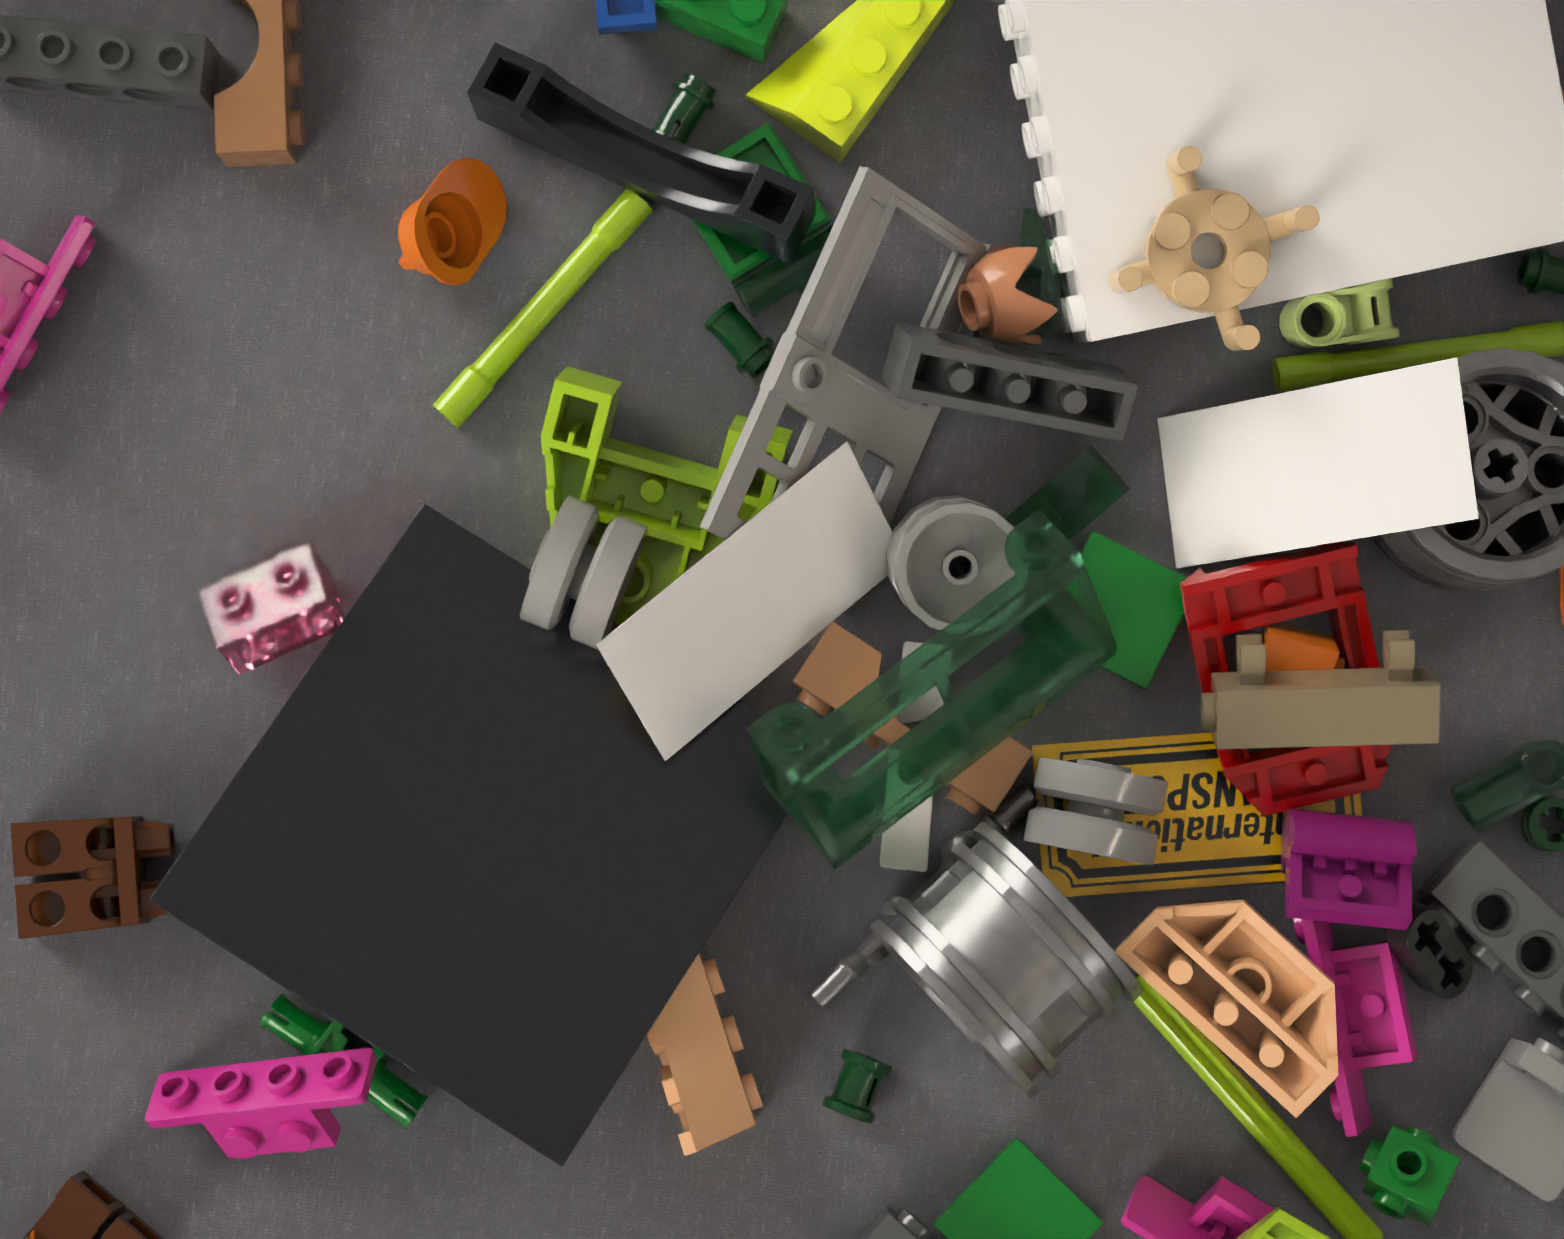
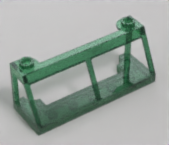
M1040 509L1017 525L1006 538L1004 553L1008 565L1016 573L1013 577L823 720H820L810 708L804 705L786 703L773 708L746 728L761 783L834 870L1116 655L1117 643L1080 552ZM1073 581L1077 583L1088 613L1065 589ZM1014 627L1027 642L956 695L949 681L950 674ZM936 686L944 705L843 781L830 765Z

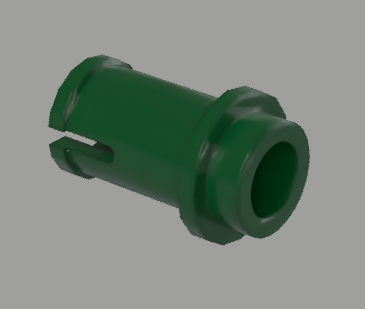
M686 73L682 81L675 80L673 87L676 89V92L655 127L651 129L667 137L676 122L678 127L671 139L686 144L705 110H713L715 106L712 98L716 90L703 80L689 73Z
M1538 248L1536 252L1526 251L1518 268V285L1525 286L1530 294H1537L1540 290L1564 295V259L1550 256L1548 249Z
M728 302L712 314L705 323V328L712 332L738 363L735 368L740 374L747 372L751 378H755L768 368L775 352L773 350L775 343L770 337L763 339L736 309L737 306L733 302Z

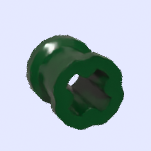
M844 1048L841 1054L844 1064L833 1094L825 1096L822 1105L848 1117L873 1124L876 1115L871 1109L884 1076L890 1075L892 1066L875 1058Z

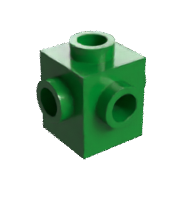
M1392 1125L1384 1142L1373 1137L1358 1170L1368 1175L1362 1193L1372 1197L1371 1204L1388 1216L1404 1220L1406 1215L1430 1226L1460 1158L1438 1148L1439 1141L1420 1129L1406 1127L1403 1131Z

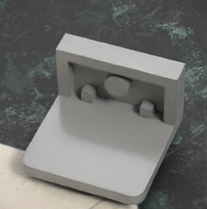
M1539 1037L1534 1045L1511 1038L1454 1127L1452 1138L1457 1145L1539 1199L1547 1202L1555 1200L1564 1188V1052Z

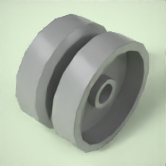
M568 495L551 529L544 536L528 579L530 583L521 608L520 619L550 630L560 622L570 599L576 600L569 623L571 639L599 650L596 644L604 639L610 631L638 561L648 526L619 515L608 524L598 547L593 546L592 543L599 524L597 506Z
M960 495L933 497L911 508L894 528L886 552L888 578L900 601L930 628L953 635L980 633L1003 621L1020 601L1028 577L1026 549L1015 527L982 502ZM957 556L965 557L967 559L965 566H956L953 575H951L949 572L951 560Z
M1039 757L1033 787L1041 795L1069 801L1067 811L1040 806L1029 810L1023 840L1153 866L1158 835L1151 828L1124 823L1123 817L1125 811L1154 816L1163 812L1168 782L1131 774L1132 769L1102 762L1077 758V762L1074 763Z

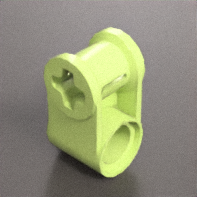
M1392 278L1291 299L1283 307L1279 317V327L1282 336L1290 344L1299 348L1322 347L1341 343L1352 345L1400 337L1399 328L1392 325L1388 290L1393 288ZM1308 305L1317 307L1323 317V327L1315 337L1308 335L1303 330L1301 324V315Z

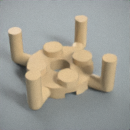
M1186 146L1171 153L1166 160V167L1176 198L1165 205L1152 224L1144 247L1145 260L1114 270L1108 278V284L1112 291L1126 293L1153 283L1160 294L1184 309L1199 313L1214 312L1223 342L1228 349L1233 351L1251 350L1259 344L1260 333L1256 327L1244 325L1238 304L1250 297L1266 279L1269 270L1270 242L1314 229L1320 221V215L1315 207L1305 205L1262 219L1251 204L1240 194L1219 189L1200 190L1194 170L1200 167L1202 154L1196 147ZM1203 233L1215 236L1223 248L1221 261L1212 269H1204L1198 266L1191 255V247L1194 240Z

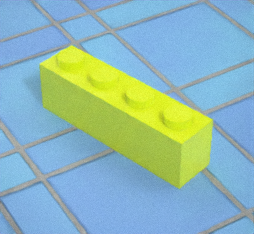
M856 0L745 95V98L832 159L841 163L956 0Z

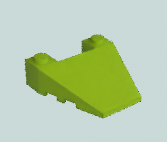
M566 366L554 380L541 432L542 455H545L547 489L545 490L546 507L550 516V528L568 495L597 506L599 524L592 543L593 546L598 547L608 524L619 515L648 526L638 561L614 619L615 623L621 625L724 541V539L701 528L700 524L748 417L736 415L728 430L719 467H711L610 438L623 382ZM776 426L766 448V453L785 463L793 430ZM757 469L737 517L748 522L768 506L776 492L779 480Z

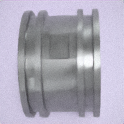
M1498 348L1475 351L1458 358L1479 519L1467 521L1468 533L1465 539L1461 541L1454 539L1448 534L1445 524L1371 536L1386 557L1412 578L1441 590L1473 593L1507 587L1564 566V365L1531 351ZM1507 405L1514 408L1530 421L1528 426L1519 423L1503 411V409ZM1538 459L1546 460L1554 467L1556 483L1553 488L1543 486L1536 479L1534 468ZM1522 516H1525L1534 541L1522 551L1505 529ZM1487 549L1491 555L1483 553Z
M981 822L973 829V835L978 843L971 849L964 844L958 843L950 851L955 864L912 904L900 897L892 905L898 917L890 925H887L878 918L869 927L889 953L952 1023L1023 1096L1030 1100L1039 1092L1032 1080L1041 1071L1051 1079L1062 1070L1055 1060L1059 1054L1099 1017L1111 1024L1120 1015L1115 1002L1121 996L1133 1003L1143 991L1119 956L1062 892L1011 842L990 825Z

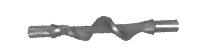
M1021 785L995 813L991 815L985 814L982 822L990 825L1007 838V832L1039 801L1024 785ZM973 830L958 833L951 840L944 843L940 850L941 861L939 869L911 897L902 898L912 904L955 864L950 851L958 843L964 844L969 849L978 843L973 835ZM887 896L882 904L880 919L887 925H890L898 917L892 905L900 896ZM872 932L856 949L840 956L839 962L808 992L825 1009L855 979H860L869 966L876 965L888 957L889 951Z

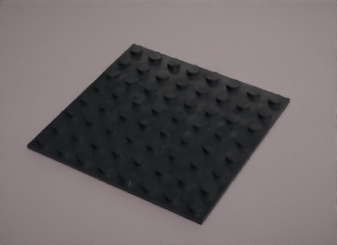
M424 504L151 895L149 901L560 1167H563L824 758L825 753L741 700H738L668 760L664 761L600 651L571 639L569 623L576 600L570 599L560 622L550 630L521 620L520 613L530 583L528 579L531 570ZM613 621L608 635L620 625Z

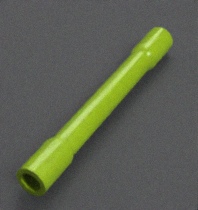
M625 189L595 222L590 234L479 358L458 375L432 406L459 429L492 392L495 383L609 255L621 248L653 212L648 203L636 192Z
M1564 320L1516 326L1507 331L1338 353L1316 352L1273 358L1272 361L1274 386L1277 393L1289 392L1436 361L1459 358L1475 351L1498 348L1531 351L1547 358L1564 356Z

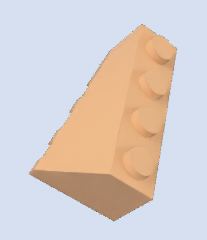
M701 951L647 1034L654 1054L660 1056L663 1067H660L668 1104L672 1107L675 1114H679L684 1133L678 1134L685 1156L696 1153L755 1126L756 1117L753 1110L764 1107L753 1073L742 1075L735 1056V1052L744 1050V1045L734 1015L723 1018L715 996L726 992L716 960L712 958L704 961Z

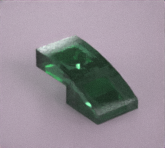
M1024 208L1019 247H1037L1038 250L1035 259L1021 277L1039 279L1038 299L1058 309L1050 319L1035 328L1034 334H1040L1041 337L1057 339L1061 323V293L1057 263L1052 262L1049 248L1052 244L1037 210Z
M1090 445L1007 516L1005 520L1015 527L1026 549L1027 564L1035 571L1129 491L1130 488L1093 445Z

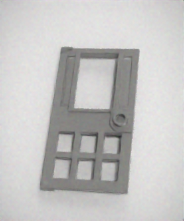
M859 166L787 331L782 334L761 381L759 394L700 527L726 540L747 523L738 518L737 514L757 469L779 480V485L772 498V501H774L807 474L826 429L847 440L859 466L866 452L886 463L874 496L890 526L942 407L897 398L888 388L831 355L894 212L952 250L921 321V327L973 337L975 331L970 330L966 326L959 310L958 289L962 284H966L967 275L976 263L988 252L995 249V247L990 244L980 243L871 168ZM785 405L807 417L806 424L787 465L766 453V448ZM856 602L849 608L853 609Z

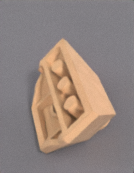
M1244 899L1156 907L1115 949V953L1295 1118L1339 1076L1335 982Z

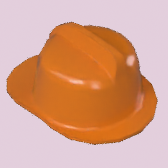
M467 157L451 161L439 172L423 196L413 202L401 215L398 224V241L403 254L398 264L403 269L417 270L422 274L435 277L441 283L451 286L469 282L499 239L506 223L507 201L504 187L495 171L483 161Z

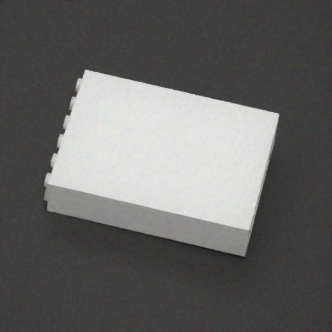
M1005 0V4L998 6L1003 38L1005 41L1014 40L1017 63L1010 65L1013 91L1017 100H1026L1029 122L1022 123V136L1026 154L1029 159L1037 157L1041 181L1034 182L1036 206L1040 217L1049 216L1053 239L1045 241L1047 261L1051 274L1061 275L1065 295L1064 298L1057 299L1059 321L1064 334L1072 332L1074 343L1093 342L1215 316L1214 312L1199 313L1176 305L1160 294L1153 283L1126 293H1116L1110 289L1108 284V278L1114 270L1145 260L1144 247L1152 224L1165 205L1176 198L1166 167V160L1171 153L1186 146H1194L1202 154V163L1198 169L1194 170L1200 190L1219 189L1240 194L1251 204L1262 219L1305 205L1315 207L1320 215V221L1314 229L1270 242L1267 277L1250 297L1238 304L1239 310L1564 241V101L1545 0ZM1203 233L1194 240L1191 247V255L1198 266L1204 269H1212L1221 261L1223 248L1215 236Z

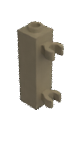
M1409 630L1384 631V668L1265 671L1266 647L1265 644H1262L1261 634L1237 635V672L1211 673V693H1201L1200 698L1202 729L1212 730L1217 749L1439 743L1441 685L1431 667H1414L1415 641L1414 639H1409Z

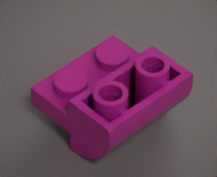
M1288 808L1282 818L1281 873L1286 874L1285 917L1407 930L1412 922V863L1417 855L1416 835L1413 824L1405 820Z

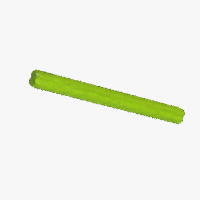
M1139 974L1134 976L1143 993L1133 1003L1344 1239H1383L1384 1235L1380 1228L1218 1047Z

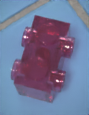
M309 543L295 549L284 550L271 560L244 572L230 574L219 583L200 591L216 649L240 675L334 634L345 618L331 571Z

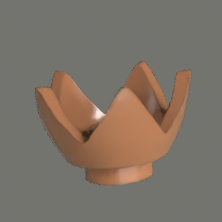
M1010 245L998 246L982 257L967 275L966 284H962L958 289L959 310L963 321L970 330H979L988 339L1011 345L1043 344L1040 334L1026 333L1050 319L1058 309L1015 288L1024 271L1035 259L1037 247L1011 248Z

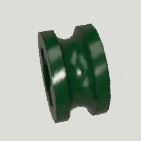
M1542 798L1532 802L1525 809L1521 819V830L1525 839L1533 847L1542 851H1563L1564 831L1563 833H1553L1555 841H1548L1547 830L1538 827V820L1540 816H1550L1548 808L1556 809V819L1564 822V800L1561 798Z

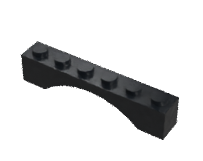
M496 42L493 44L467 92L479 121L634 191L641 196L788 264L793 260L816 215L814 188L762 164L714 155L659 134L597 101L565 80L548 66Z

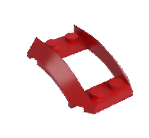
M1343 541L1317 545L1315 548L1207 574L1199 568L1182 581L1179 585L1201 693H1211V673L1229 672L1222 636L1324 611L1328 612L1332 636L1340 652L1339 657L1345 659L1344 669L1380 668L1365 590L1361 587L1356 559L1359 556L1357 545L1354 542ZM1392 745L1270 748L1249 753L1248 749H1217L1216 747L1224 777L1263 816L1287 811L1288 808L1296 809L1379 789L1389 767L1386 759Z

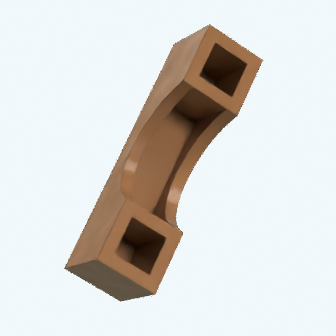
M233 0L247 7L255 14L259 27V45L256 57L247 73L237 83L214 95L216 154L227 167L297 164L296 146L305 145L306 141L304 114L302 110H295L294 88H303L304 84L302 57L300 52H293L292 32L300 31L302 27L300 0Z
M832 621L793 680L792 684L801 689L796 699L824 718L833 710L852 722L846 732L869 748L876 751L882 742L901 754V757L896 765L923 783H926L930 776L933 775L947 784L951 789L946 797L972 815L976 816L981 807L989 813H995L1033 754V751L984 719L963 732L949 736L925 735L906 727L892 714L882 696L879 682L882 653Z

